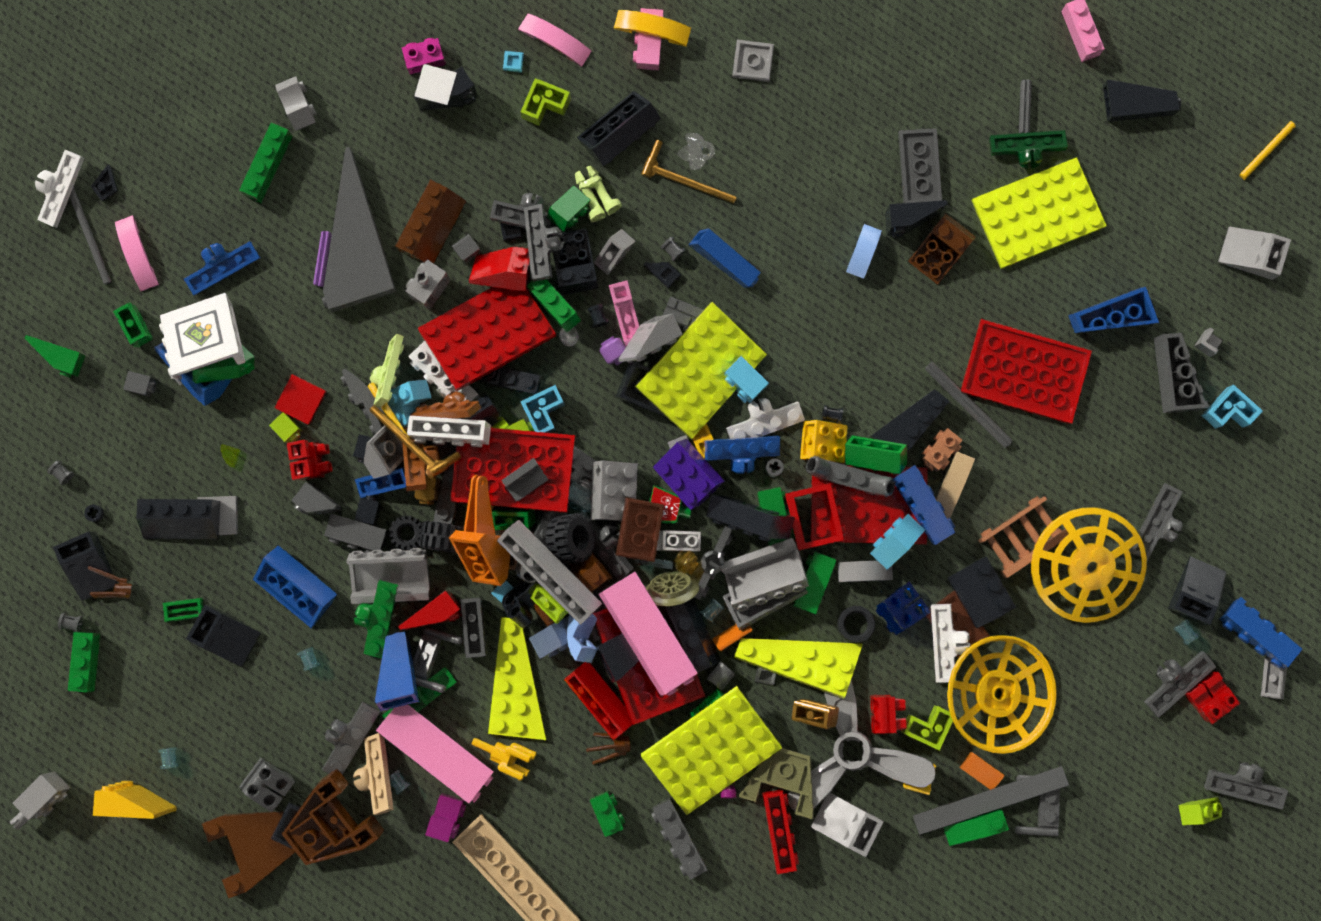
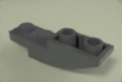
M343 369L341 370L343 373L341 380L344 386H348L350 390L348 397L352 405L355 404L357 407L365 406L362 410L366 419L369 418L372 423L369 427L374 436L383 427L382 422L370 412V408L374 405L375 397L364 382L348 370Z

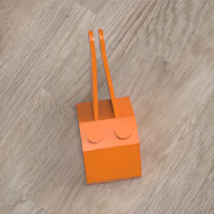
M474 475L471 479L464 531L455 530L449 539L472 582L501 586L508 578L510 553L497 541L500 535H495L487 478Z

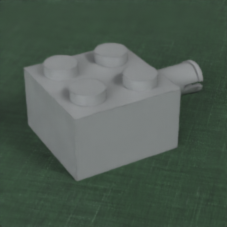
M427 260L425 263L420 264L415 278H411L408 281L406 293L411 299L430 311L451 279L444 270Z
M56 772L41 774L13 802L20 812L10 821V824L13 825L15 823L13 827L19 830L28 820L39 819L42 816L46 817L54 810L52 806L56 802L60 803L68 796L66 792L70 787Z

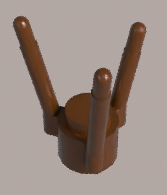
M91 566L88 567L90 571L119 582V584L114 585L113 592H91L90 595L93 598H130L132 584L127 583V579L119 578Z
M594 732L593 734L598 737L611 738L608 733ZM622 733L616 738L617 740H613L614 744L587 748V752L614 749L616 752L595 760L592 764L596 765L630 752L629 736H623Z

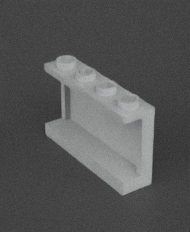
M793 538L728 560L722 568L732 600L730 603L735 611H745L750 606L762 605L774 598H783L788 593L800 592L809 586L798 546Z
M412 548L407 551L393 549L387 552L374 550L368 553H363L362 551L349 553L347 564H349L352 586L351 604L374 603L379 580L398 585L395 602L429 600L431 588L427 550Z

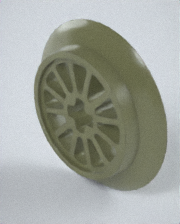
M667 572L653 578L646 587V590L655 605L674 606L685 603L695 597L699 591V584L685 573Z

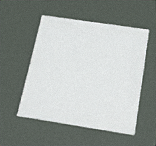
M424 64L415 97L448 105L457 73Z

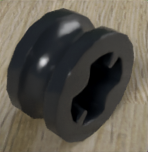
M92 504L86 507L84 516L88 521L98 522L103 518L104 510L102 507ZM93 508L94 510H98L96 518L90 516V513H92Z

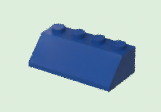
M279 545L263 558L253 578L257 584L310 628L316 624L337 596L330 587L325 585L317 576L313 575Z

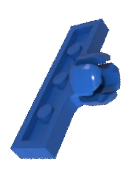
M251 241L230 253H227L221 244L215 243L210 245L215 256L209 248H205L201 252L205 266L184 278L195 296L261 257Z
M779 436L705 440V460L730 459L731 470L738 474L753 472L754 461L757 457L780 456Z

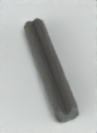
M1026 79L1022 80L1020 84L1019 133H1030L1032 82Z

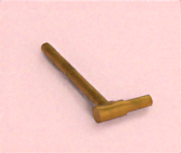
M655 141L650 156L647 157L641 172L642 176L651 178L657 174L730 203H735L736 196L658 167L659 164L656 159L663 142Z
M374 405L370 408V412L427 465L426 474L430 479L447 470L450 465L461 459L460 454L456 452L445 460L433 461L381 410Z

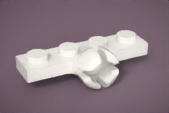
M65 150L55 173L44 170L38 174L37 177L45 181L41 183L35 180V186L38 191L46 195V199L37 220L52 227H58L84 157Z
M762 398L758 399L761 410L755 401L751 402L748 405L750 418L726 429L730 439L761 437L805 421L799 402L779 409H772L770 401Z
M932 604L931 616L936 682H949L951 672L955 666V656L962 655L970 647V643H968L970 637L966 631L954 630L951 604Z

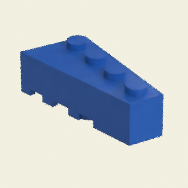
M1146 287L1138 288L1068 315L1075 333L1159 323Z
M914 465L893 480L895 481V487L911 512L925 529L924 532L933 545H936L955 533L953 529L955 525L950 518H946L943 506L939 501H936L933 496L934 492L926 484L922 473Z

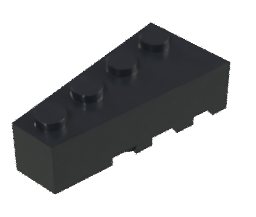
M934 389L869 438L906 444L908 453L949 403V400Z
M716 494L711 495L706 517L712 518L714 523L721 525L726 523L728 528L734 530L743 529V533L752 536L757 534L759 539L770 541V539L788 540L795 517L790 515H779L780 512L761 509L762 507L746 503L745 505L744 501Z

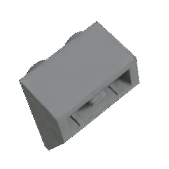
M1228 227L1218 263L1273 280L1281 275L1291 239L1272 233Z
M674 314L657 316L641 324L619 357V362L627 361V363H631L635 360L636 362L642 361L647 358L646 354L650 352L653 354L662 350V345L675 343L677 341L676 338L683 334Z
M829 793L825 797L811 827L866 857L884 821Z

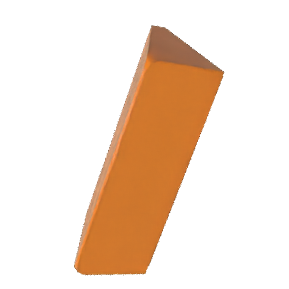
M734 624L712 640L718 650L722 651L752 632V628L749 625L739 630L737 625Z
M973 752L969 753L960 766L963 771L990 790L994 789L1005 776Z

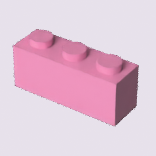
M1075 0L1066 3L1061 12L1081 61L1084 62L1100 56L1105 48L1086 1Z
M641 8L643 13L663 17V10ZM635 33V44H638V48L633 53V62H636L637 69L659 70L662 38Z

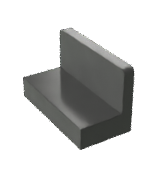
M533 458L501 481L515 501L518 502L547 482L548 478Z

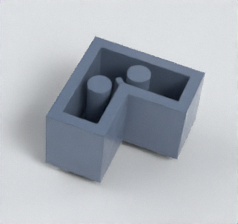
M569 616L562 619L558 624L554 623L529 638L539 658L546 655L548 658H551L559 653L558 650L561 652L569 647L567 641Z

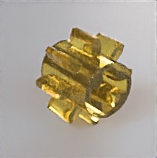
M680 551L673 560L676 563L675 568L678 572L685 574L688 572L690 575L699 565L696 562V555L691 551H686L685 553Z

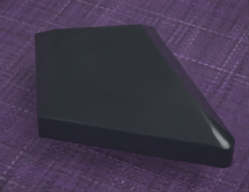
M109 164L91 185L102 202L118 192L113 171Z

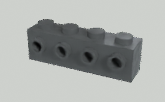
M671 798L653 806L654 812L651 815L656 824L660 822L663 828L660 832L664 840L670 841L672 845L670 851L675 859L679 858L682 864L679 868L683 876L688 875L691 880L707 871V867Z

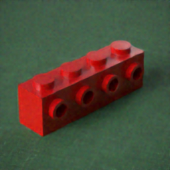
M584 662L564 679L612 740L616 739L632 725L627 708L589 662Z
M781 789L763 792L776 873L782 874L797 871L796 865L799 864L798 855L793 852L792 845H796L794 833H790L789 825H792L790 813L786 812L785 807L789 805L787 794H783Z

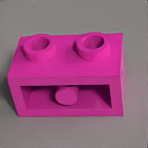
M427 38L424 42L417 44L409 43L406 47H402L409 74L421 72L424 64L433 67L446 65L438 38Z

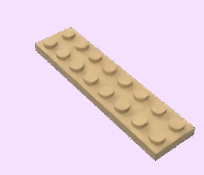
M482 814L452 842L525 921H581Z

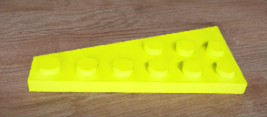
M501 617L488 734L546 740L524 630L510 618Z
M741 638L734 658L844 699L863 644Z

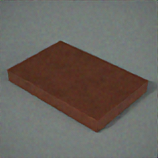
M625 498L616 551L617 556L655 562L664 504Z
M952 591L937 603L951 604L953 628L956 631L968 632L970 637L968 643H970V646L981 639L990 637L983 626L976 629L955 591ZM930 608L929 610H927V611H926L925 613H923V614L926 616V618H927V619L930 621V623L932 624V616H931V608Z

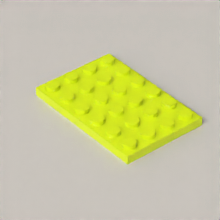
M1077 157L971 200L1001 269L1106 227V223Z
M712 302L635 387L690 439H693L737 389L735 385L731 387L725 381L726 376L724 373L740 356L755 369L767 354Z
M736 686L641 753V757L684 813L688 815L782 749V746Z

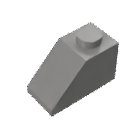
M622 229L609 238L594 264L608 275L627 255L636 241Z

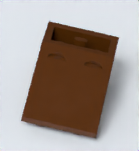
M945 214L908 262L938 285L976 237L949 215Z

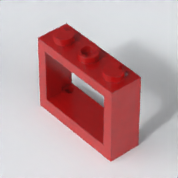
M831 483L785 494L790 516L795 517L793 529L798 551L843 541L844 536H847L845 524L841 525L839 517L843 516L840 505L836 506L835 498H838L836 486L832 487ZM827 491L837 536L805 543L795 498Z

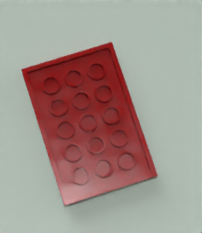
M491 287L418 327L419 333L456 391L463 389L556 337L555 331L527 288L526 291Z
M981 319L961 386V392L1072 424L1092 351Z
M491 428L489 445L483 444L482 447L471 446V443H464L463 446H457L456 452L460 454L461 459L455 462L450 501L468 504L471 479L474 475H479L487 478L491 506L567 513L575 435ZM534 458L547 476L548 481L517 502L501 480Z
M863 467L857 468L881 476L891 477L893 479L900 475L891 474L889 472L880 470L873 471L869 468ZM905 467L902 473L911 467ZM918 468L927 484L928 468ZM812 476V487L831 483L832 487L836 486L838 498H835L836 506L840 505L843 515L839 519L841 525L845 524L847 536H844L843 541H838L839 543H875L880 537L885 538L883 535L890 527L894 529L892 524L899 517L903 519L907 514L919 524L896 487L891 496H877L829 481L818 480ZM827 491L811 494V541L837 536ZM923 532L914 544L926 545V533Z
M608 609L593 613L597 618L595 626L602 643L622 634ZM640 661L620 680L616 681L633 725L705 697L697 674L693 676L694 680L684 686L682 683L677 686L678 691L672 695H660Z

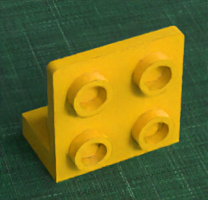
M820 420L803 421L800 459L809 460L812 456H818L828 461L844 463L847 425Z

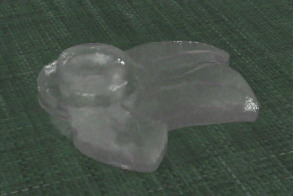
M685 134L688 145L681 148L677 155L684 161H690L689 167L691 170L700 169L704 166L706 160L714 156L715 148L712 143L704 141L703 137L699 134ZM706 148L709 150V153L703 154L702 150Z

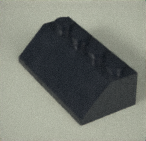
M633 91L580 134L577 139L592 157L604 166L610 163L620 152L625 151L632 142L638 140L648 129L653 128L661 118L650 101Z
M137 499L136 519L143 539H219L220 501L213 499Z
M694 598L679 605L657 606L697 673L721 661Z

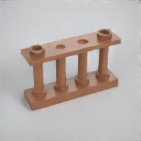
M1036 496L1028 502V507L995 529L991 530V528H988L981 533L982 537L978 541L982 543L987 540L1003 563L1002 567L1004 569L1000 571L1003 578L1010 577L1029 564L1033 555V550L1029 552L1028 549L1024 548L1009 525L1019 519L1035 542V546L1040 536L1025 514L1035 509L1045 525L1048 526L1052 520L1041 505V503L1047 500L1045 496L1040 499ZM1057 528L1051 534V538L1045 543L1043 550L1048 551L1059 544L1069 535L1067 530L1063 529L1061 531L1060 528ZM1002 529L1019 553L1020 559L1015 562L1009 560L993 536Z

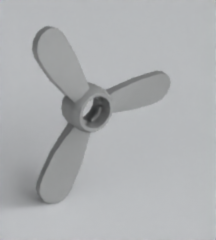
M850 681L844 699L824 692L827 704L839 707L836 728L840 736L834 744V756L811 771L813 809L833 790L846 770H861L867 765L892 779L912 786L926 787L932 783L936 772L931 761L903 751L872 748L868 737L858 732L857 705L852 681ZM856 740L863 742L864 752L861 761L851 762L843 759L845 741ZM790 791L788 803L796 811L800 794Z

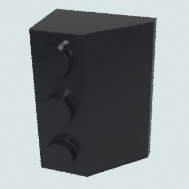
M987 556L947 578L976 629L1016 608Z

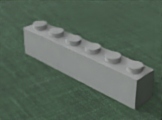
M520 520L511 525L497 540L580 625L602 604Z

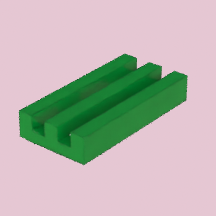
M203 598L163 603L164 621L171 622L198 618L203 609ZM190 603L198 604L196 607L168 610V606ZM198 610V614L169 618V614Z

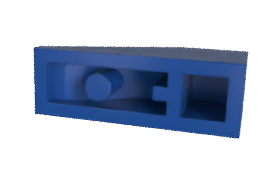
M404 465L396 467L389 475L374 479L372 475L355 479L360 498L366 497V495L371 496L405 488Z

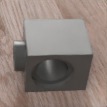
M128 371L123 390L151 397V394L155 392L157 387L156 379L151 376Z

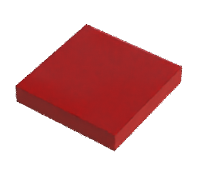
M292 374L274 408L310 425L327 391Z

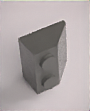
M307 482L291 500L296 504L294 508L306 515L309 513L313 515L333 513L343 510V507L314 485Z

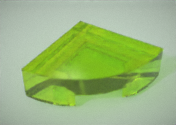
M221 444L220 451L224 461L230 467L235 468L241 450Z

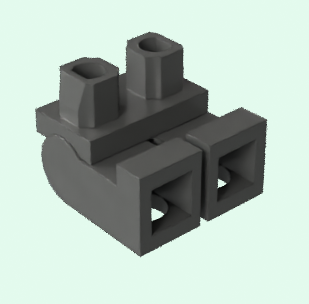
M260 758L239 787L247 797L273 812L283 799L281 795L285 796L295 781L291 774L281 771L268 761Z

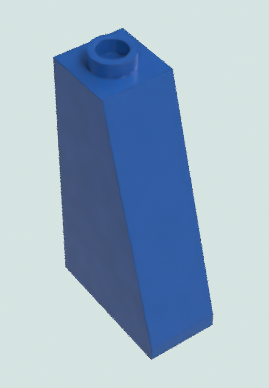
M709 228L700 230L689 243L692 249L744 288L753 287L759 280L757 276L761 272Z
M395 632L385 638L375 703L380 711L419 702L410 641L405 632Z

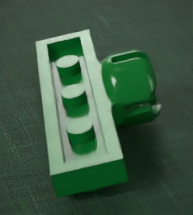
M379 580L374 604L360 603L356 609L355 615L357 617H354V623L357 626L365 627L368 631L363 654L378 658L383 656L385 638L389 634L398 590L397 584Z

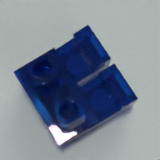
M910 581L899 587L876 606L877 614L884 617L887 622V628L890 632H894L895 635L908 629L931 613L921 598L911 603L919 597V594ZM904 589H907L911 592V598L908 596ZM916 605H918V606H920V607L922 608V611H923L922 614H921L920 611L917 609Z

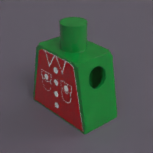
M653 485L650 502L664 504L661 524H677L678 516L690 519L691 510L687 506L681 505L682 500L677 494Z

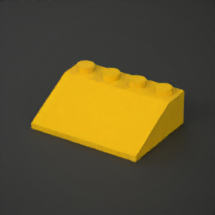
M121 781L109 784V786H102V789L95 791L93 816L154 819L176 811L177 806L140 785H133L134 781Z

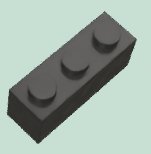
M331 514L324 536L329 537L328 541L340 544V541L347 542V547L358 550L359 546L364 547L367 553L374 550H382L383 552L389 531Z
M460 599L466 658L488 656L483 599Z

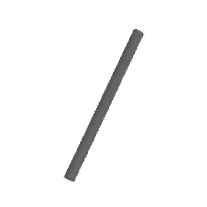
M73 186L69 196L102 281L104 285L110 284L112 282Z

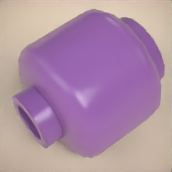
M612 336L601 343L600 353L607 364L615 363L617 366L622 363L618 359L626 347L620 338Z

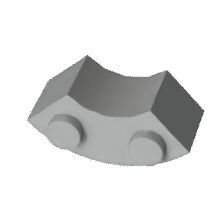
M295 76L275 85L295 131L316 122L314 115L317 114L313 105H309L304 92H307L303 81L299 82Z

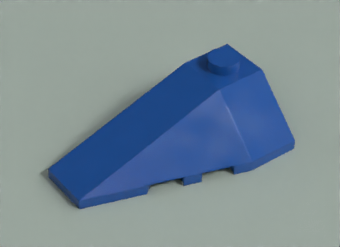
M161 343L155 347V351L170 368V364H168L165 357L167 349ZM192 371L181 374L183 385L204 406L218 399L232 380L226 379L195 384Z

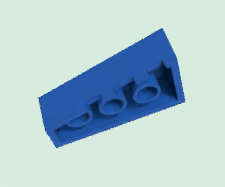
M1242 597L1235 600L1219 619L1223 622L1222 626L1229 631L1233 630L1239 634L1238 638L1244 643L1248 644L1249 642L1252 644L1257 653L1271 659L1270 662L1277 668H1288L1302 648L1283 632L1277 633L1275 625L1270 621L1259 618L1260 612L1255 608L1246 607L1244 604L1247 601Z

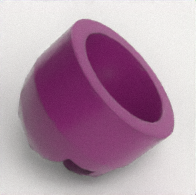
M729 785L721 791V798H736L734 786Z

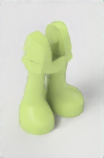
M590 165L586 169L591 178L585 180L581 172L578 171L575 173L576 184L579 185V190L591 199L589 203L591 211L588 217L591 222H596L605 218L606 214L599 205L592 191L593 188L596 189L608 215L618 211L622 204L619 199H612L601 181L602 178L599 176V172Z

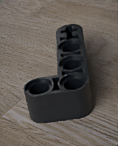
M563 564L569 571L571 570L569 564ZM522 580L502 599V606L507 616L521 628L527 627L533 619L529 608L535 604L531 597L539 584L538 582L527 583Z

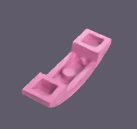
M527 14L518 29L531 38H536L564 54L567 59L581 67L592 52L568 33L531 14Z
M132 215L115 222L123 253L140 291L142 292L159 285L141 242L140 232L134 216Z
M627 280L609 285L625 347L639 328Z

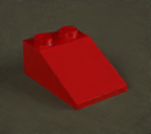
M511 247L476 256L469 283L526 291L531 272L528 249Z
M444 591L398 627L400 630H408L449 621L455 622L462 616L461 605L450 591Z

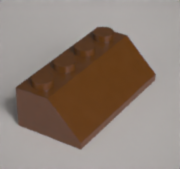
M430 179L395 247L398 251L422 263L429 260L434 264L467 201L447 187Z
M593 551L588 560L569 563L571 567L570 572L592 594L613 578ZM536 603L534 604L536 612L547 626L555 623Z

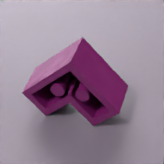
M444 793L440 794L425 835L445 842H449L452 838L454 839L460 828V825L457 824L459 816L463 817L466 806L463 805L464 800Z

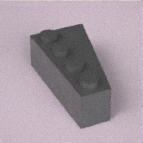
M1182 333L1163 334L1154 338L1163 413L1198 411L1209 408L1202 394V386L1197 381L1196 370L1191 365L1190 354Z

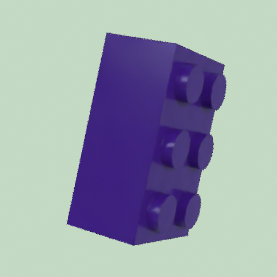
M687 438L678 441L653 466L655 471L690 510L699 507L724 482Z

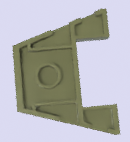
M784 748L780 749L759 764V767L739 794L741 798L757 802L762 782L799 793L800 797L795 814L813 819L811 756Z

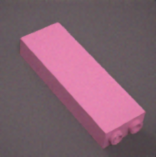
M636 572L599 594L660 695L667 694L670 696L678 691L677 686L682 683L685 686L694 680L693 676L697 674V671Z
M409 705L393 708L376 730L467 803L475 802L481 795V792H479L483 785L487 787L494 778L491 776L493 773L491 769Z

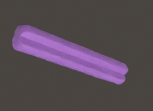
M322 231L313 281V284L318 287H323L332 237V233L328 231Z

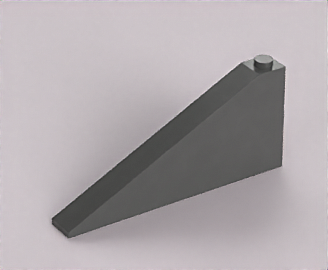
M350 147L345 149L323 287L324 297L322 301L325 309L328 308L331 312L397 292Z

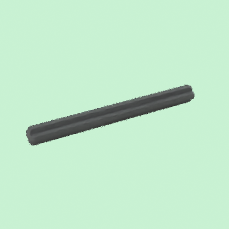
M934 362L926 366L925 370L1004 448L1012 443V439L965 393L961 392V389Z

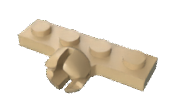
M377 733L364 738L367 762L364 767L357 769L353 775V778L361 777V779L354 781V785L358 790H370L373 815H381L394 810L385 738Z

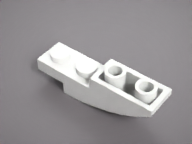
M660 531L656 551H700L701 532Z

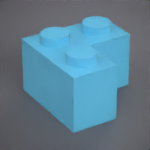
M742 356L724 373L726 376L725 381L731 387L734 385L737 387V396L744 403L747 401L751 403L769 384Z
M427 380L408 381L390 390L392 397L388 404L402 427H408L410 414L416 410L420 403L431 398Z
M556 385L521 401L535 432L552 433L556 431L548 413L565 405Z
M1235 385L1227 387L1201 416L1215 429L1223 426L1230 417L1243 428L1250 425L1263 410Z
M909 514L903 519L899 517L892 524L894 529L890 527L883 535L885 538L880 537L873 544L875 548L870 554L886 569L903 556L925 531Z

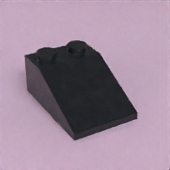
M463 67L454 71L457 74L448 105L414 96L419 109L422 111L461 107L465 104L471 105L474 103L478 95L474 84Z
M947 200L889 204L885 212L887 235H892V238L903 237V234H907L941 214L947 205Z
M634 361L629 363L615 397L667 417L635 387L651 368Z

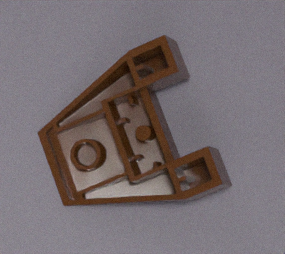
M335 769L321 779L282 833L283 837L305 865L362 850L379 839L384 831L373 815L357 825L336 798L349 784L338 769Z
M284 811L225 814L202 823L208 842L227 835L240 872L222 879L228 899L252 889L295 853L294 849L271 839Z

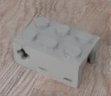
M593 462L590 520H619V522H622L625 498L636 499L637 463Z

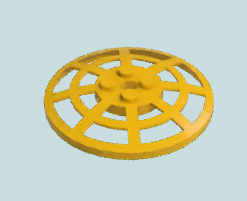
M1095 507L1071 510L1052 521L1037 540L1031 560L1033 584L1042 601L1063 618L1083 623L1106 620L1124 610L1140 591L1147 569L1145 547L1136 529L1120 515ZM1083 515H1101L1099 527L1090 526L1076 530L1070 521L1075 517ZM1109 517L1122 523L1132 533L1133 537L1124 542L1116 533L1108 530ZM1063 524L1069 535L1059 543L1054 553L1043 550L1050 535ZM1098 533L1096 543L1084 544L1080 535ZM1105 536L1113 538L1120 546L1110 552L1107 548L1103 547ZM1073 540L1077 549L1073 551L1070 557L1061 555L1064 548ZM1137 543L1142 557L1140 574L1131 573L1132 560L1129 549ZM1123 553L1126 560L1125 571L1116 569L1115 559ZM1040 558L1052 561L1051 573L1054 584L1044 589L1039 575ZM1095 562L1096 569L1089 572L1087 570L1088 564ZM1058 563L1068 565L1069 577L1061 581L1058 574ZM1113 577L1123 579L1119 587L1111 594L1107 585ZM1128 581L1138 582L1131 596L1120 607H1117L1114 599L1124 590ZM1073 583L1081 587L1079 599L1070 595L1064 588ZM1090 590H1101L1104 596L1103 599L1087 601ZM1059 591L1063 597L1076 604L1072 615L1058 608L1049 599L1048 595ZM1107 603L1111 611L1106 615L1098 617H1080L1084 606L1096 607Z
M1005 635L981 639L963 652L951 672L947 692L950 715L961 735L979 749L1001 754L1022 750L1042 735L1053 716L1056 704V683L1053 671L1043 654L1034 645L1023 639ZM1006 641L1002 653H990L981 657L977 648L989 642ZM1013 644L1026 649L1035 657L1037 662L1027 667L1020 659L1010 655ZM971 653L975 662L967 670L963 682L955 680L962 662ZM1000 658L998 669L988 671L984 662ZM1008 660L1016 664L1021 671L1016 675L1005 671ZM978 667L982 677L977 685L968 683L972 673ZM1039 669H1042L1048 691L1047 700L1035 697L1036 690L1032 673ZM1024 678L1027 679L1029 686V696L1021 694L1019 682ZM953 688L961 689V703L965 714L959 719L956 717L953 706ZM1000 688L1002 694L1001 697L997 699L995 697V691L996 689ZM966 691L975 692L977 703L970 709L967 704ZM1019 702L1027 703L1024 713L1017 719L1013 712L1018 707ZM1033 706L1046 707L1040 722L1028 734L1022 724L1030 716ZM980 710L989 715L987 726H984L974 718ZM1006 716L1011 725L1004 728H995L996 717ZM969 720L976 728L987 733L986 745L976 741L964 731L962 727ZM1016 730L1022 738L1021 741L1009 746H994L995 734H1007Z

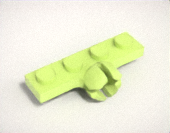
M396 334L389 342L384 364L376 367L371 372L370 381L378 387L374 406L379 408L386 402L388 403L392 397L390 390L396 381L394 374L400 365L398 358L404 348V344H402L404 336Z

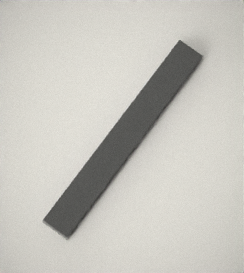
M1060 766L912 816L920 835L1068 786L1069 784L1063 767Z

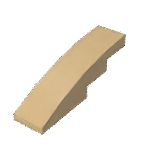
M960 452L955 453L936 497V501H939L945 510L946 518L951 517L975 458Z

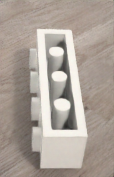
M425 341L408 356L412 360L410 364L417 371L421 369L425 373L423 377L430 384L434 382L439 387L437 391L444 398L450 392L456 391ZM470 385L459 390L465 396V400L470 402L476 401L480 397Z
M409 416L407 435L414 439L416 443H426L427 440L440 445H444L445 442H452V445L456 446L471 443V446L482 447L483 444L489 445L491 425L483 420Z

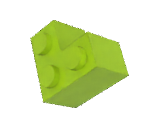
M535 78L520 112L522 119L540 126L546 109L564 116L571 101L570 92Z
M934 705L927 722L908 715L906 719L907 729L901 730V733L940 751L953 720L949 711Z

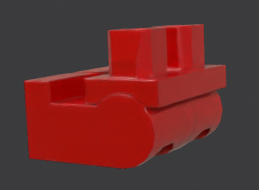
M308 440L287 443L289 460L295 461L290 462L292 480L325 477L324 474L333 471L330 461L322 462V455L330 453L328 444L308 443Z
M1211 672L1185 694L1206 722H1210V724H1214L1240 704L1233 692L1222 680L1223 678L1219 672Z
M870 695L871 713L874 714L871 715L872 733H896V731L907 729L906 718H896V711L906 710L905 700L890 695Z

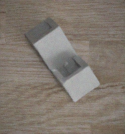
M879 561L838 563L839 582L893 580L892 566L886 569Z

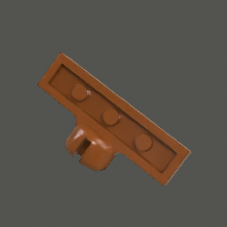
M455 391L446 395L443 403L438 402L432 405L421 404L417 406L410 416L452 419L467 418L481 409L479 401L470 402L465 400V396L461 392Z
M403 427L407 433L408 427ZM414 442L433 461L439 460L437 445L425 446L423 443ZM403 443L406 490L426 489L425 469L427 465Z

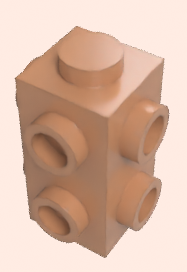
M948 428L944 432L940 430L934 437L936 442L933 446L928 445L922 452L924 455L921 459L924 462L923 465L930 471L944 470L950 463L948 458L951 454L955 455L962 447L959 445L962 439Z

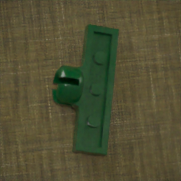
M1065 130L990 135L989 137L991 156L1015 154L1019 157L1020 166L1028 169L1029 162L1031 168L1038 167L1042 162L1041 153L1066 151L1068 148Z

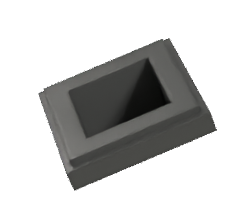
M757 667L755 682L773 686L776 673Z

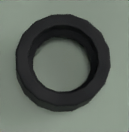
M852 606L841 612L837 627L844 639L860 643L872 636L875 630V620L868 609L862 606ZM860 613L866 618L868 623L867 629L862 635L854 636L846 630L845 620L850 614Z

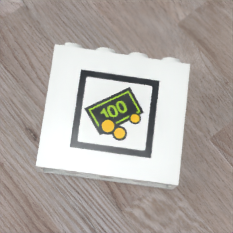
M226 293L160 315L161 324H159V327L164 335L162 342L165 349H167L165 357L168 364H170L168 372L171 379H175L179 385H182L181 374L233 357L238 365L245 363L233 305Z

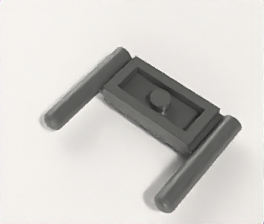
M425 627L424 635L421 636L413 659L416 685L444 693L446 691L444 685L427 680L430 677L441 639L456 644H461L463 639L453 634Z
M1018 775L1016 780L1018 781L1033 775ZM1060 788L1039 795L1038 827L1016 826V834L1058 836Z

